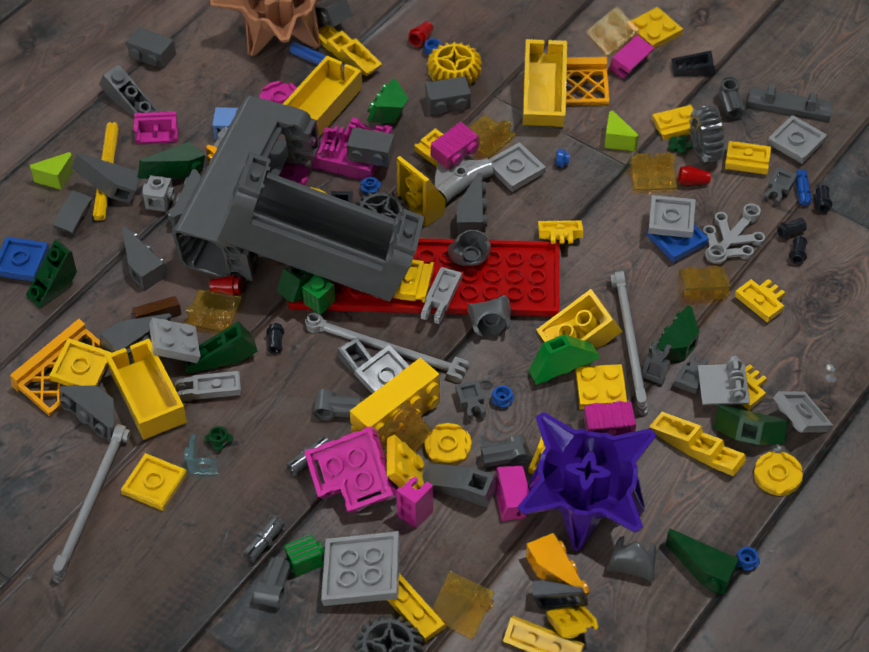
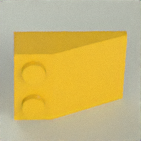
M401 156L397 157V196H401L403 201H406L410 211L424 217L423 225L427 227L445 215V198L426 176Z
M592 289L536 329L544 342L566 334L592 343L595 349L605 345L623 332Z

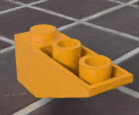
M554 533L527 543L526 558L537 577L544 581L582 587L588 598L590 592L587 583L584 580H580L576 564L573 560L569 561L563 542L561 540L558 541Z

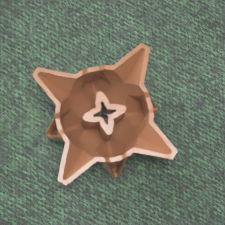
M210 0V4L213 7L238 11L243 14L246 21L247 50L251 56L256 57L275 35L282 43L288 42L291 35H293L313 50L321 45L315 7L316 3L322 0Z

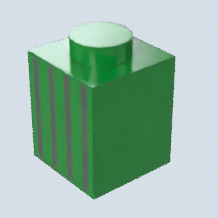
M314 275L302 287L303 303L320 315L335 302L334 284L325 278Z
M312 534L284 545L286 559L291 563V569L295 577L323 566L322 556L325 555L323 546L320 541H315Z

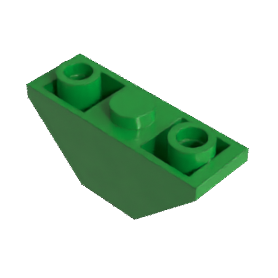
M392 78L389 84L385 83L381 91L378 92L374 101L371 102L367 109V112L370 114L366 121L370 123H395L409 98L396 79Z
M563 334L542 344L528 370L537 385L561 374L569 373L583 365L591 364L593 361L600 359V356L592 343Z

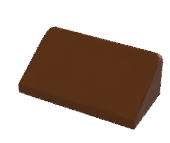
M176 296L132 308L135 319L168 313L171 317L181 315L180 304Z

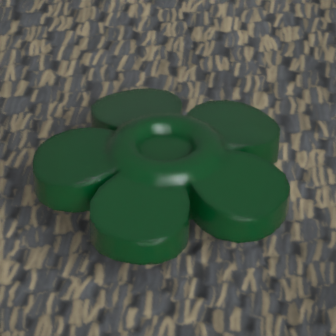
M680 135L679 139L676 136H672L669 139L668 149L672 152L677 150L678 154H685L686 150L692 148V143L687 141L688 138L685 135Z

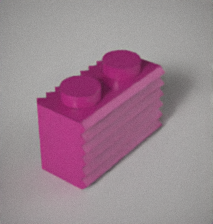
M459 122V124H456V126L431 143L430 155L448 170L452 166H458L467 155L476 153L479 148V136L462 122Z
M615 401L609 404L605 403L604 405L592 403L584 407L585 429L589 432L608 433L616 436L636 431V422L630 401Z

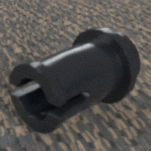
M819 185L815 189L817 197L815 207L819 212L826 213L833 206L829 196L830 191L828 186Z
M803 218L788 223L782 222L777 226L779 237L785 239L790 238L793 234L807 230V225Z
M797 236L793 239V247L789 253V258L794 264H802L807 259L805 252L807 239L803 236Z
M272 323L266 330L267 335H269L268 351L278 354L283 350L282 335H284L285 331L281 324Z

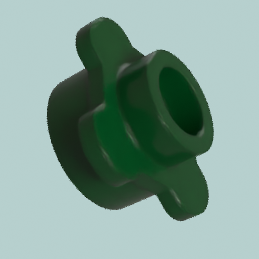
M222 426L213 427L209 434L205 436V442L210 443L215 451H221L223 446L233 441V435L228 434L226 428Z

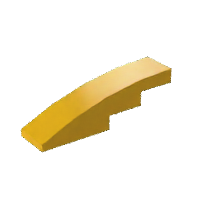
M324 25L318 29L320 44L343 63L360 69L363 75L368 76L382 67V63L356 38L352 40L343 31L338 32L333 26Z
M661 412L649 426L657 436L690 457L733 477L746 462L744 453L725 447L724 441L720 438L703 433L701 425Z

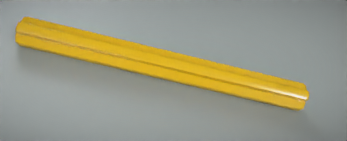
M116 122L107 123L101 160L110 163L114 162L119 129ZM98 188L95 196L93 219L95 221H103L106 215L108 196Z

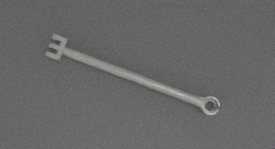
M618 271L611 275L612 288L617 287L638 412L639 415L646 416L648 414L647 398L637 351L624 271Z
M316 312L310 313L307 319H305L306 329L311 333L325 331L350 340L358 338L362 344L380 350L390 345L402 357L414 361L421 358L430 366L447 371L446 379L457 383L462 382L463 376L467 372L466 369L470 366L469 361L455 357L453 362L449 363L327 323Z
M121 424L115 426L110 445L61 555L57 556L53 565V580L55 583H61L64 580L68 570V562L116 452L122 442L127 443L131 430L127 429V426Z

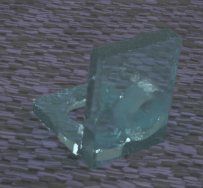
M190 434L189 447H185L184 460L188 463L189 473L218 475L217 459L197 458L198 445L196 435ZM208 464L212 467L209 469L201 468L199 465Z

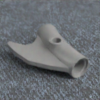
M463 158V161L458 166H452L448 170L438 162L435 187L445 198V204L467 189L478 173H482V180L493 176L494 170L488 158L482 160Z

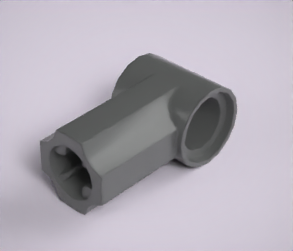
M727 76L721 81L718 98L723 103L726 116L730 119H738L745 113L739 92L740 82L735 77Z
M328 389L319 390L316 393L313 415L317 419L324 421L331 420L334 416L350 417V410L361 403V397L340 396Z
M523 435L511 436L503 443L481 446L482 462L485 468L509 463L512 466H524L531 461L527 442Z
M278 556L270 558L263 580L258 581L253 598L254 603L280 608L285 593L284 586L291 570V563L285 558Z

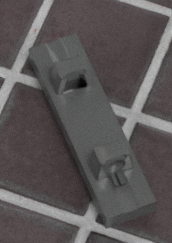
M768 85L767 90L751 87L747 108L829 122L833 102L817 99L818 94L809 93L808 98L776 92L775 86Z

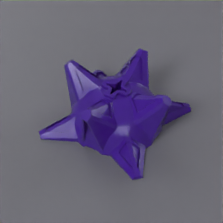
M545 412L535 416L545 449L528 483L529 493L518 505L519 511L525 515L558 509L562 512L571 548L575 551L582 550L601 518L606 517L634 533L640 531L643 525L639 514L644 512L645 504L638 477L637 462L657 435L650 428L616 436L608 433L589 432L585 429L574 430Z

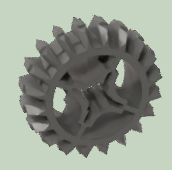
M707 105L693 109L690 115L689 128L695 155H697L698 160L702 163H712L721 160L724 155L725 140L719 113L715 107Z
M386 190L384 193L376 191L375 194H371L368 192L367 197L361 196L360 201H356L355 204L395 219L399 210H409L406 201H403L401 196L396 197L394 192L388 194Z
M391 614L386 620L380 615L378 622L370 619L369 626L362 625V633H357L356 642L354 643L355 652H387L386 648H388L389 642L391 643L389 652H423V639L421 636H418L419 630L417 627L412 628L410 620L403 623L401 616L397 620H393Z

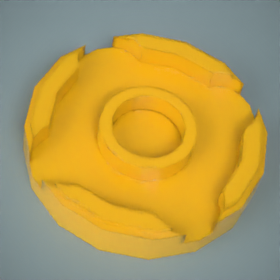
M444 423L435 426L431 432L429 431L426 434L424 448L427 457L435 464L457 466L469 457L472 441L470 434L466 433L458 424Z
M775 451L768 452L762 455L756 462L754 478L758 486L765 492L776 496H784L795 492L801 485L803 477L802 466L790 454L785 452L780 454L775 453Z

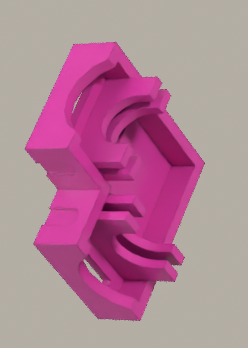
M353 117L346 131H344V127H341L340 130L338 126H335L334 129L325 127L320 148L314 160L311 161L312 168L338 175L342 174L355 179L363 180L367 177H374L379 166L347 160L346 145L353 127L392 134V127L376 125L375 129L364 125L359 119Z
M369 426L362 431L353 432L336 441L332 440L319 445L315 449L311 448L304 451L318 497L326 499L342 493L346 501L347 512L354 514L369 505L397 498L394 483L387 477V461L376 428ZM317 460L319 462L325 484H322L316 466ZM379 491H381L382 493L380 495L358 502V499L363 498L365 496L374 494Z

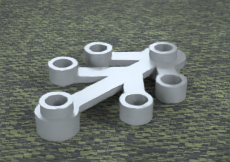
M753 203L745 205L742 214L743 218L731 231L727 223L728 215L724 212L715 214L714 223L719 226L723 241L720 244L717 242L716 228L714 226L706 225L703 228V233L709 238V248H707L705 257L709 262L721 264L731 257H741L744 260L752 259L754 249L749 245H744L741 248H728L731 245L752 243L757 247L764 245L765 235L762 232L740 235L750 223H755L759 220L760 207Z

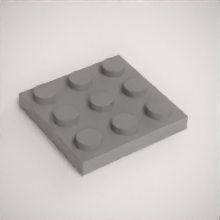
M399 531L326 539L321 599L323 606L398 599Z

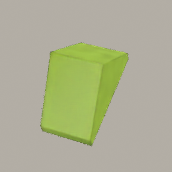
M613 110L610 111L606 129L605 148L627 151L637 150L639 135Z
M71 152L29 165L35 183L62 190L74 171L71 168L73 164Z

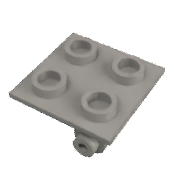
M737 356L730 357L727 364L698 365L702 405L750 404L745 364H742Z

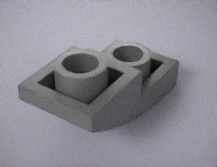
M72 190L57 214L53 226L74 235L82 217L85 218L93 197Z

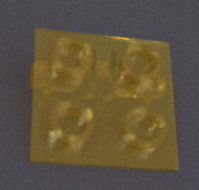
M617 6L586 32L602 51L609 56L625 42L629 43L639 30Z
M485 114L468 127L479 136L477 152L488 159L516 136L515 133L510 131V121L502 120L500 123H497Z
M657 152L654 157H652L651 153H648V157L647 154L636 153V155H632L630 162L634 191L677 189L674 170L675 154L670 152L660 153L659 157Z
M709 266L702 269L687 267L686 269L679 270L686 288L683 291V295L688 300H700V290L701 298L705 300L706 289H708V299H712V289L713 299H725V296L730 295L729 288H731V284L723 268Z
M198 289L193 304L191 306L188 305L186 308V314H189L186 324L221 332L232 325L242 298Z
M407 401L378 431V436L386 449L387 438L396 435L411 450L415 451L433 431L412 404Z
M450 571L432 610L445 623V626L474 639L487 609H491L494 600L492 598L495 592Z

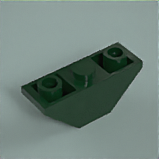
M58 239L54 240L25 295L39 308H43L66 292L77 273L72 251Z
M687 305L682 312H677L671 326L667 325L664 328L661 338L658 340V349L660 351H664L667 344L672 346L669 354L665 357L670 363L685 361L697 346L699 329L690 305ZM651 344V346H650V348H649V352L652 354V351H651L652 344Z
M718 404L713 428L738 441L756 445L782 444L785 441L789 420Z

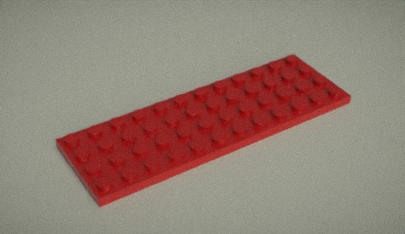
M419 238L413 260L424 261L425 264L434 263L429 290L441 267L462 273L461 282L444 314H469L467 311L468 304L490 301L502 295H506L510 300L511 316L554 317L560 312L559 242L551 244V242L488 240L491 250L487 260L476 266H461L455 264L448 255V247L455 239ZM328 280L334 284L335 302L325 311L421 313L425 303L417 299L416 301L393 297L389 302ZM303 299L294 303L289 301L288 304L289 310H312L303 303ZM432 307L430 313L435 314L438 308Z

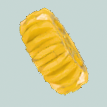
M446 42L445 46L438 45V48L433 49L432 54H429L427 63L428 74L433 79V82L465 76L468 86H471L472 82L477 81L482 68L480 53L476 52V48H471L470 44L464 46L462 42L460 44H455V42L448 44Z

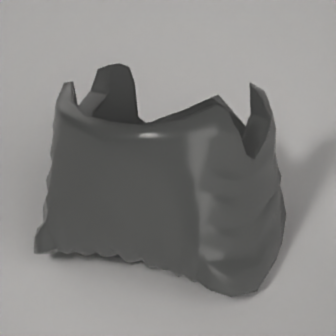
M466 230L459 234L449 245L448 255L457 265L476 266L489 258L491 245L485 233L478 230Z
M506 295L482 303L468 304L467 311L475 333L478 336H483V332L497 337L505 326L506 330L509 329L511 306L510 300Z
M619 537L608 563L607 571L609 573L634 575L653 582L656 559L655 544L651 542L649 551H646L637 541L625 546L623 544L625 537Z

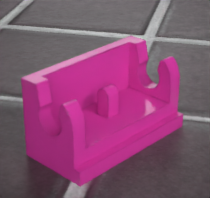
M636 35L613 56L609 70L622 78H626L627 74L621 68L625 72L630 73L644 58L649 57L654 47Z
M176 111L134 113L136 144L178 143L179 125Z
M523 466L497 467L494 475L496 482L495 494L502 521L527 517L526 514L523 515L518 509V505L529 493Z
M417 477L411 478L402 488L399 487L396 490L397 516L415 529L433 513V485L427 482L420 489L416 490L412 486L417 483Z

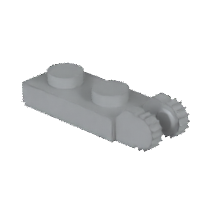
M444 267L440 268L425 299L421 319L426 320L429 317L431 308L435 307L438 309L434 316V323H441L444 313L447 311L461 282V272Z
M240 372L193 375V377L176 380L175 387L179 390L177 393L182 402H191L193 399L241 395Z

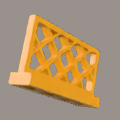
M607 57L567 58L566 82L573 86V88L566 92V106L609 105ZM572 76H580L583 79L577 84L570 78ZM603 76V79L597 83L591 77ZM586 82L594 86L589 92L581 87ZM578 90L584 96L581 99H576L572 94ZM599 90L604 94V98H595L592 94Z
M80 319L76 320L10 375L12 387L17 392L21 391L49 417L62 407L59 403V388L61 384L58 383V391H44V382H54L50 380L49 376H44L45 370L54 367L68 338L81 342L86 337L92 342V346L102 349L100 347V340L86 329L83 321ZM31 382H41V391H30L26 386ZM44 396H57V402L49 408L43 402Z

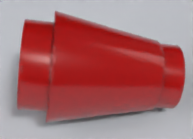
M425 21L411 29L408 35L410 44L414 47L425 45L433 31L432 23Z
M689 165L680 167L678 183L683 184V186L710 184L711 172Z
M236 274L210 279L209 290L210 292L236 297L238 294L243 293L244 281L242 277H238Z

